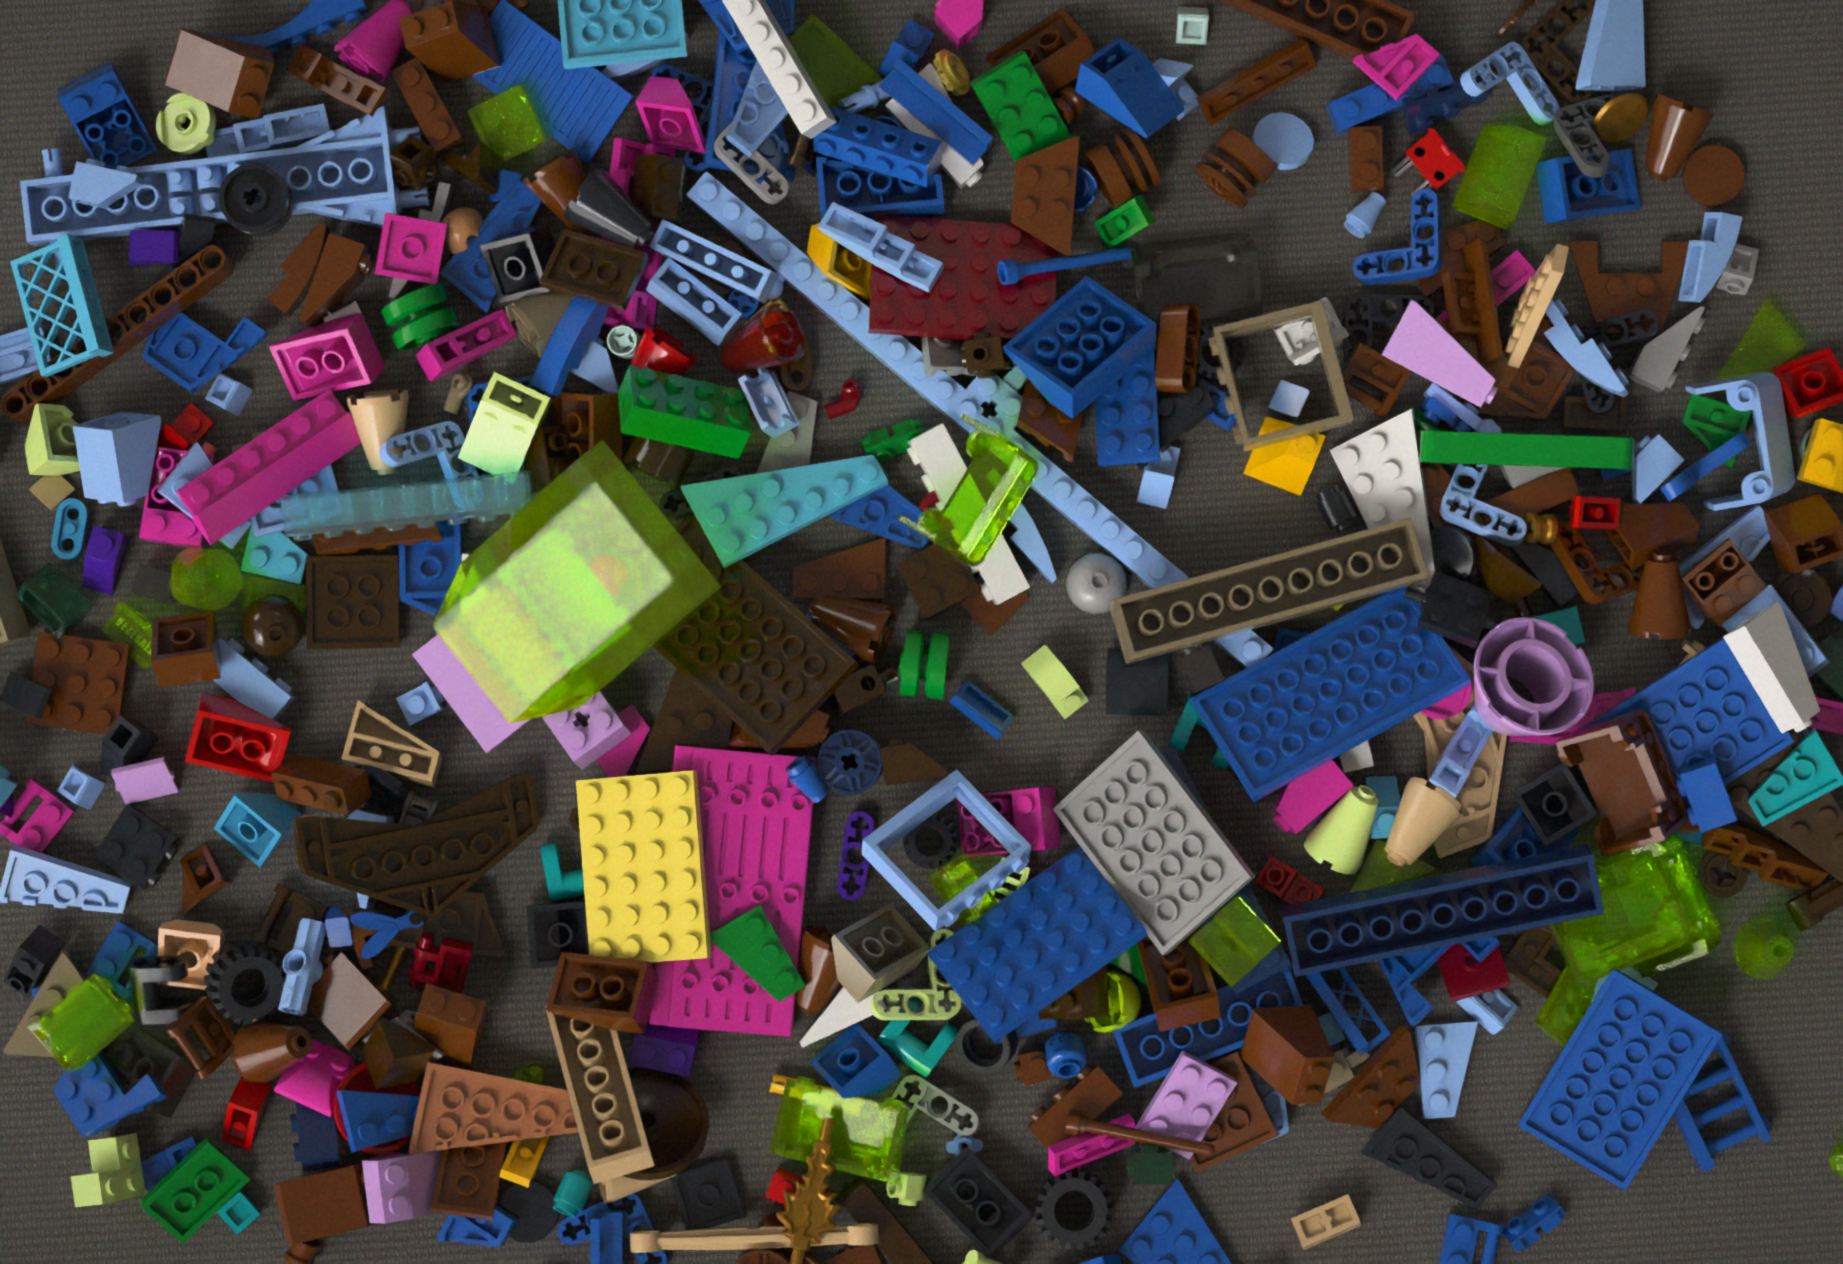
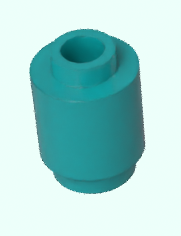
M573 1169L572 1173L565 1172L553 1198L555 1201L553 1209L572 1218H575L578 1212H582L594 1185L589 1181L591 1176L578 1169Z

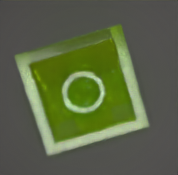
M965 852L928 876L931 884L945 904L980 878ZM989 890L974 908L969 909L967 907L959 913L960 915L956 921L963 928L968 923L981 918L993 909V906L998 902Z

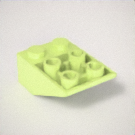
M494 372L479 403L458 459L514 484L526 460L536 431L541 427L553 400L546 395Z

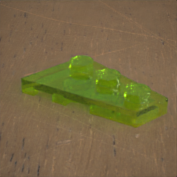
M1765 298L1715 380L1763 371L1773 373L1772 368L1787 362L1807 344L1773 304Z
M1578 944L1534 1022L1563 1049L1591 1004L1603 960L1588 946Z

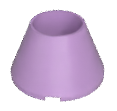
M1523 617L1510 619L1498 624L1482 639L1474 660L1475 705L1480 718L1488 727L1508 736L1552 735L1571 728L1584 716L1593 697V673L1585 653L1581 647L1577 649L1565 636L1567 634L1565 631L1547 621ZM1507 677L1514 678L1524 684L1532 694L1535 703L1529 702L1515 693Z

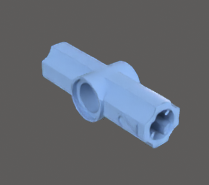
M302 918L299 922L293 950L284 957L282 967L287 975L278 1007L284 1013L304 1016L312 986L321 978L323 966L319 961L326 933V925L321 921Z

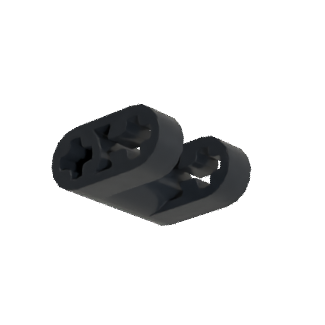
M145 956L135 958L128 963L138 1023L146 1025L170 1024L193 1005V1000L188 997L162 998L159 982L178 981L188 976L187 960L184 956Z

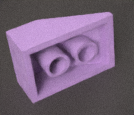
M442 1150L419 1152L416 1154L405 1153L362 1161L369 1222L386 1224L435 1214L431 1212V1204Z

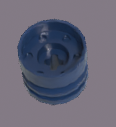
M841 730L830 735L822 744L817 756L818 771L822 780L832 790L842 794H859L870 789L879 779L883 768L881 751L877 743L867 734L857 730ZM853 753L856 755L855 761L858 763V767L856 769L850 767L846 771L843 768L845 763L841 759L844 755L849 757Z

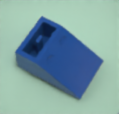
M1117 37L1080 65L1075 92L1146 139L1184 112V106L1144 53L1120 37Z
M112 61L57 89L58 100L90 156L94 160L104 162V168L114 170L117 165L127 166L158 150Z

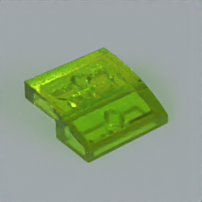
M1239 896L1235 897L1189 941L1231 987L1245 977L1281 942Z

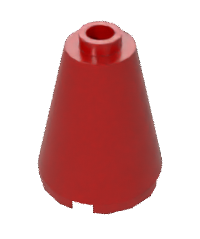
M648 324L644 329L630 365L641 368L646 367L668 374H677L682 377L695 366L698 358L692 351L688 355L683 352L682 347L684 344L670 333L657 326L653 330L652 325Z

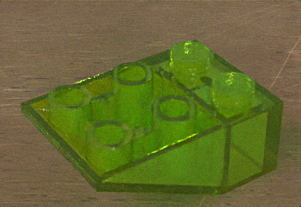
M813 14L810 15L789 40L827 106L839 108V99L860 91V88L866 84L871 86L883 80L840 37ZM848 105V106H846V107L843 106V107H841V108H839V109H842V110H843V109H845V108L850 107L851 105Z

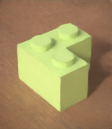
M137 1133L108 1136L88 1141L92 1172L71 1176L75 1207L101 1205L146 1195Z

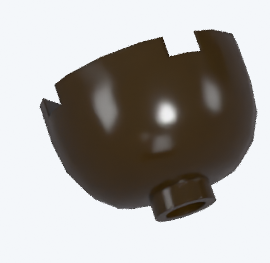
M268 594L248 605L243 613L241 626L246 642L255 652L266 657L276 658L287 655L298 646L303 636L304 621L301 611L294 601L283 595Z

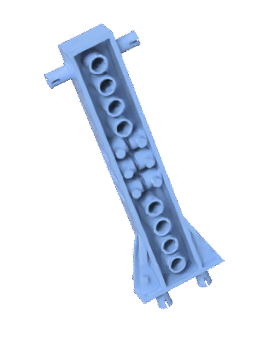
M382 106L376 110L373 117L367 115L360 119L356 118L335 131L331 130L293 148L130 167L135 169V174L143 179L142 185L105 209L76 203L69 199L68 195L73 175L63 174L62 150L60 148H51V151L45 149L42 150L45 177L20 181L26 240L32 246L39 247L57 242V237L66 233L83 238V241L128 236L131 230H177L180 227L184 214L215 217V225L230 223L220 208L219 193L221 184L231 171L241 165L252 163L269 167L285 180L292 191L294 202L292 215L315 213L382 228L385 212L401 215L404 208L430 206V199L427 197L429 196L427 186L420 191L416 189L400 190L398 188L397 179L394 176L395 170L389 155L391 151L410 135L423 142L420 137L422 136L421 128L416 126L393 130L390 125L389 111L385 106ZM260 197L254 198L253 203H254V202L260 203L261 198H260ZM60 251L54 253L56 271L62 260Z

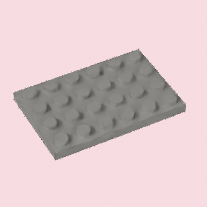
M1138 730L1053 808L1054 812L1102 876L1144 926L1148 937L1162 955L1169 954L1255 877L1144 730Z

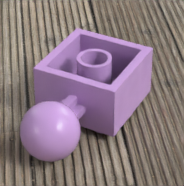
M590 677L576 688L568 690L557 699L558 701L540 713L569 757L581 770L632 734L602 690ZM587 720L589 725L584 728L582 724Z

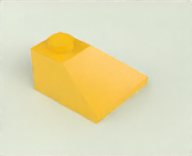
M820 223L812 225L806 252L825 275L865 300L870 299L871 263L818 230Z
M1265 417L1258 436L1299 425ZM1315 433L1253 449L1243 474L1301 496L1326 436Z

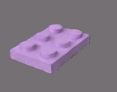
M1182 1050L1135 1126V1129L1202 1141L1236 1086V1078ZM1168 1148L1189 1160L1194 1154L1192 1152Z

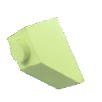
M41 403L35 405L24 446L29 475L60 476L80 471L73 426L78 425V423L72 418L74 414L65 405Z

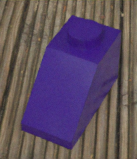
M98 526L93 527L85 553L83 587L113 595L131 536Z

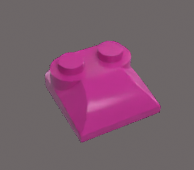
M312 1039V1048L309 1054L281 1075L274 1092L331 1117L334 1112L333 1103L336 1089L345 1074L356 1066L355 1062L348 1054Z

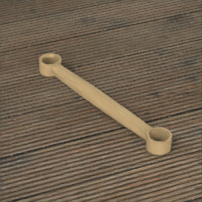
M860 1223L836 1226V1228L820 1235L821 1244H810V1246L878 1244V1224ZM762 1226L761 1228L731 1227L670 1232L655 1230L630 1232V1250L635 1253L657 1252L661 1250H741L793 1247H791V1240L782 1235V1231L786 1229L785 1226Z

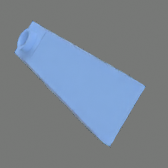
M1596 0L1576 80V90H1627L1632 92L1646 87L1643 0Z

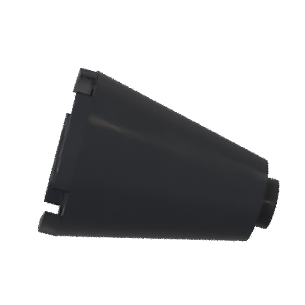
M602 168L595 169L577 189L579 194L576 200H570L564 213V217L570 222L631 248H636L638 245L641 247L645 246L653 234V231L650 230L652 223Z

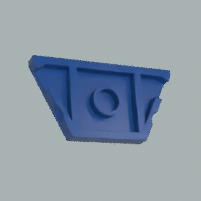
M460 508L450 511L449 515L437 520L443 538L442 542L433 543L432 540L420 541L418 545L411 546L399 544L401 602L449 623H453L463 615L462 525Z

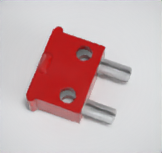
M1429 128L1427 134L1404 153L1406 157L1391 169L1392 173H1394L1406 162L1410 161L1395 176L1399 177L1412 165L1426 181L1411 192L1413 197L1414 193L1423 189L1428 184L1429 186L1426 189H1433L1436 192L1456 174H1462L1465 171V165L1435 129ZM1422 149L1424 156L1417 157L1414 151ZM1440 172L1443 174L1444 179L1438 181L1435 179L1434 174Z

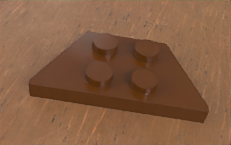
M1074 136L1020 158L1015 162L1011 223L1065 256H1070L1080 136Z
M1545 314L1520 367L1516 368L1506 364L1493 385L1498 388L1490 404L1483 403L1478 410L1480 415L1536 420L1547 419L1576 370L1561 356L1544 334V332L1551 328Z
M1027 378L1017 426L1028 434L1035 435L1038 441L1045 446H1054L1064 453V459L1073 462L1084 410L1073 419L1049 403Z
M1400 1025L1321 1114L1330 1122L1380 1128L1421 1083L1410 1032Z

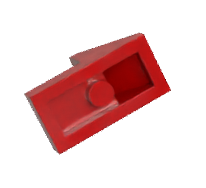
M190 403L171 425L165 424L159 434L157 447L189 451L193 444L199 443L216 424L196 405Z

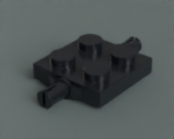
M1438 571L1434 572L1430 585L1425 592L1408 585L1404 591L1403 598L1420 604V616L1416 627L1475 648L1478 644L1480 635L1485 628L1492 630L1502 623V621L1489 617V606L1493 592Z

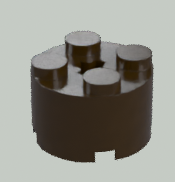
M635 436L623 462L630 464L634 460L635 462L632 467L661 482L669 483L671 479L673 480L671 487L678 489L694 455L691 454L693 450L691 448Z

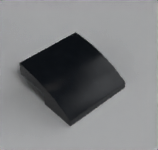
M1107 648L1105 714L1167 716L1169 653L1126 664L1121 648Z

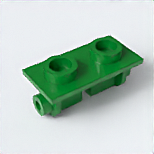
M910 418L892 425L895 435L889 437L886 428L865 434L866 438L861 439L866 455H874L878 463H884L893 456L907 452L906 449L911 447L908 440L924 432L919 419L913 421Z

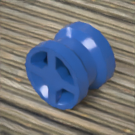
M735 289L729 295L728 303L742 313L740 319H749L759 310L760 302L750 296L748 297V295Z

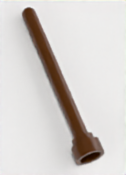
M1069 1110L1065 1134L1078 1136V1133L1084 1134L1086 1131L1207 1156L1213 1155L1215 1152V1147L1211 1143L1087 1119L1088 1116L1082 1115V1111Z

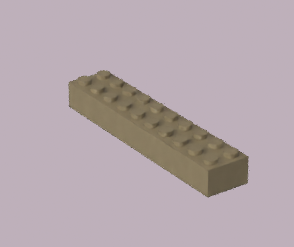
M1410 517L1117 598L1111 601L1109 607L1125 662L1129 664L1406 587L1407 585L1423 582L1429 576Z

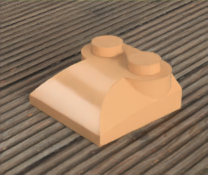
M172 920L161 923L158 936V956H184L187 960L188 976L178 981L159 983L161 985L205 990L207 985L204 983V975H209L205 968L207 963H214L212 955L215 952L219 955L222 953L221 947L225 942L223 930L215 924L187 920Z

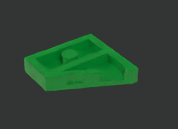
M1690 393L1681 422L1712 451L1741 431L1745 432L1751 411H1739L1732 408L1730 404ZM1736 455L1724 462V464L1732 468Z

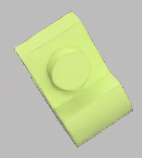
M1043 645L1021 663L1064 719L1068 718L1089 701L1079 688L1080 686L1046 645Z

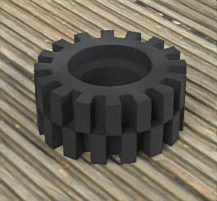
M1217 324L1205 326L1200 330L1196 372L1200 375L1199 377L1210 379L1209 381L1219 380L1216 368L1221 367V364L1208 362L1204 356L1205 346L1209 343L1208 338L1213 337V328L1220 326ZM1241 337L1225 340L1234 374L1244 359V347Z
M934 813L903 837L904 851L907 857L917 866L926 869L939 868L947 864L956 853L958 848L957 831L947 818ZM926 829H935L942 835L943 844L935 853H926L919 847V835Z

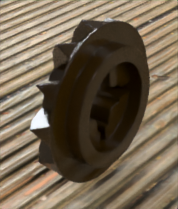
M1711 851L1699 863L1697 877L1702 888L1709 894L1719 898H1728L1736 895L1743 889L1747 881L1748 869L1733 865L1730 856L1727 854ZM1728 861L1726 871L1734 879L1723 878L1718 883V875L1711 870V867L1722 868L1723 864Z

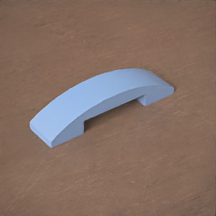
M1475 702L1458 726L1428 780L1435 786L1444 789L1454 798L1461 790L1470 774L1469 771L1494 731L1480 718Z

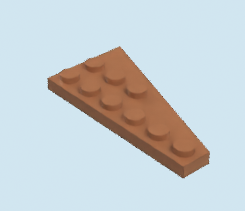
M427 1062L408 1154L579 1133L567 1089Z

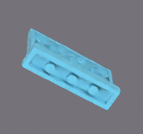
M66 233L57 237V242L10 261L41 376L48 377L96 356L106 357L114 353L83 238ZM60 251L62 260L56 271L47 266L51 255ZM32 262L38 265L30 282L25 279L22 266ZM44 270L55 274L48 290L38 286ZM62 278L68 281L69 291L65 299L55 295ZM36 289L46 294L39 310L33 308L31 302ZM53 298L63 303L56 319L46 314ZM69 307L75 309L77 313V319L73 328L62 323ZM43 318L53 322L47 338L42 337L39 332ZM60 327L70 331L64 347L53 343ZM77 336L84 339L87 350L78 355L71 352ZM52 346L61 351V354L56 364L49 366L47 355Z

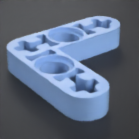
M1516 42L1506 44L1461 75L1460 80L1463 89L1467 94L1474 97L1479 96L1506 78L1531 118L1537 124L1546 125L1555 119V113L1559 109L1556 99L1525 50ZM1510 55L1512 57V61L1510 63H1507L1505 58ZM1490 63L1496 67L1498 75L1492 72ZM1478 75L1483 79L1479 83L1475 80ZM1524 77L1530 82L1532 90L1525 85Z
M445 421L396 435L383 442L380 446L379 454L381 460L391 467H397L437 455L453 499L459 507L470 509L481 503L484 498V488L474 465L461 460L464 465L462 473L455 471L452 467V459L458 458L465 441L462 430L456 423ZM442 434H450L452 439H444ZM416 436L425 439L427 442L426 451H420L416 447ZM406 446V450L399 455L390 452L391 448L398 449ZM456 447L457 450H455L454 452H452V453H450V454L448 453L447 450H449V449L452 450L453 448ZM467 476V481L464 480L461 483L459 482L460 479ZM464 491H472L473 496L466 497Z
M1458 464L1441 501L1440 515L1449 523L1505 546L1514 547L1521 544L1527 530L1526 523L1522 518L1475 499L1489 465L1477 464L1474 469L1470 467L1471 464ZM1461 476H1469L1474 480L1475 484L1471 488H1463L1458 484L1457 479ZM1454 502L1458 503L1459 508L1455 512H1451L1450 506ZM1468 507L1472 508L1469 519L1465 518ZM1478 513H1486L1491 517L1492 522L1485 526L1479 525L1474 517ZM1497 519L1501 520L1498 531L1494 530ZM1511 526L1517 528L1513 536L1507 534Z

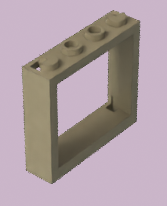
M1322 300L1213 328V337L1208 338L1212 355L1219 356L1221 367L1216 368L1220 385L1226 384L1229 396L1224 397L1228 415L1234 414L1237 426L1232 427L1236 445L1242 443L1244 452L1352 424L1353 414ZM1311 319L1337 416L1251 438L1225 340Z

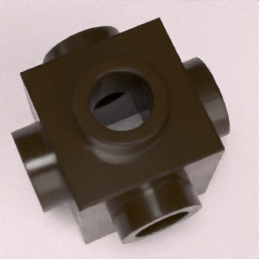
M411 135L389 153L395 170L394 176L404 186L408 185L420 191L440 173L436 161L437 155L432 146Z
M979 333L972 335L973 340L964 341L965 349L961 350L963 367L967 368L969 373L977 374L978 379L995 377L996 371L1011 369L1009 356L1003 351V346L1007 344V338L1002 336L991 337V333Z

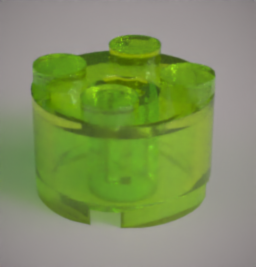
M207 547L187 548L176 556L170 568L172 569L171 579H169V586L172 594L181 604L192 608L210 611L222 609L236 598L244 584L238 563L228 552L221 549Z

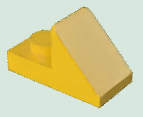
M550 1136L514 1141L499 1177L528 1188L531 1180L535 1177Z

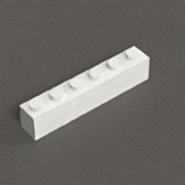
M722 0L800 133L812 139L835 124L837 121L765 0Z
M940 423L908 440L911 447L906 449L914 465L920 463L925 475L921 476V479L928 492L935 491L940 501L935 505L943 520L949 518L954 529L950 533L958 547L964 546L968 557L964 559L973 575L975 573L979 574L983 584L979 585V588L986 601L992 600L994 604L998 605L1030 588L944 424Z

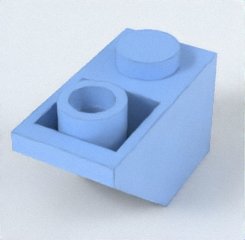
M87 159L86 163L76 161L68 198L76 203L105 209L140 187L143 179L135 174V169L117 165L116 170L104 168V162L94 159Z

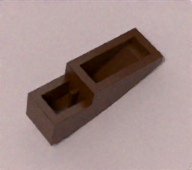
M322 221L279 266L288 275L267 297L288 317L303 302L311 287L330 229Z
M1566 467L1487 500L1484 503L1523 519L1526 513H1540L1571 500L1572 494L1581 495L1571 469ZM1480 513L1484 525L1492 522L1488 514ZM1497 519L1494 530H1498L1501 520Z

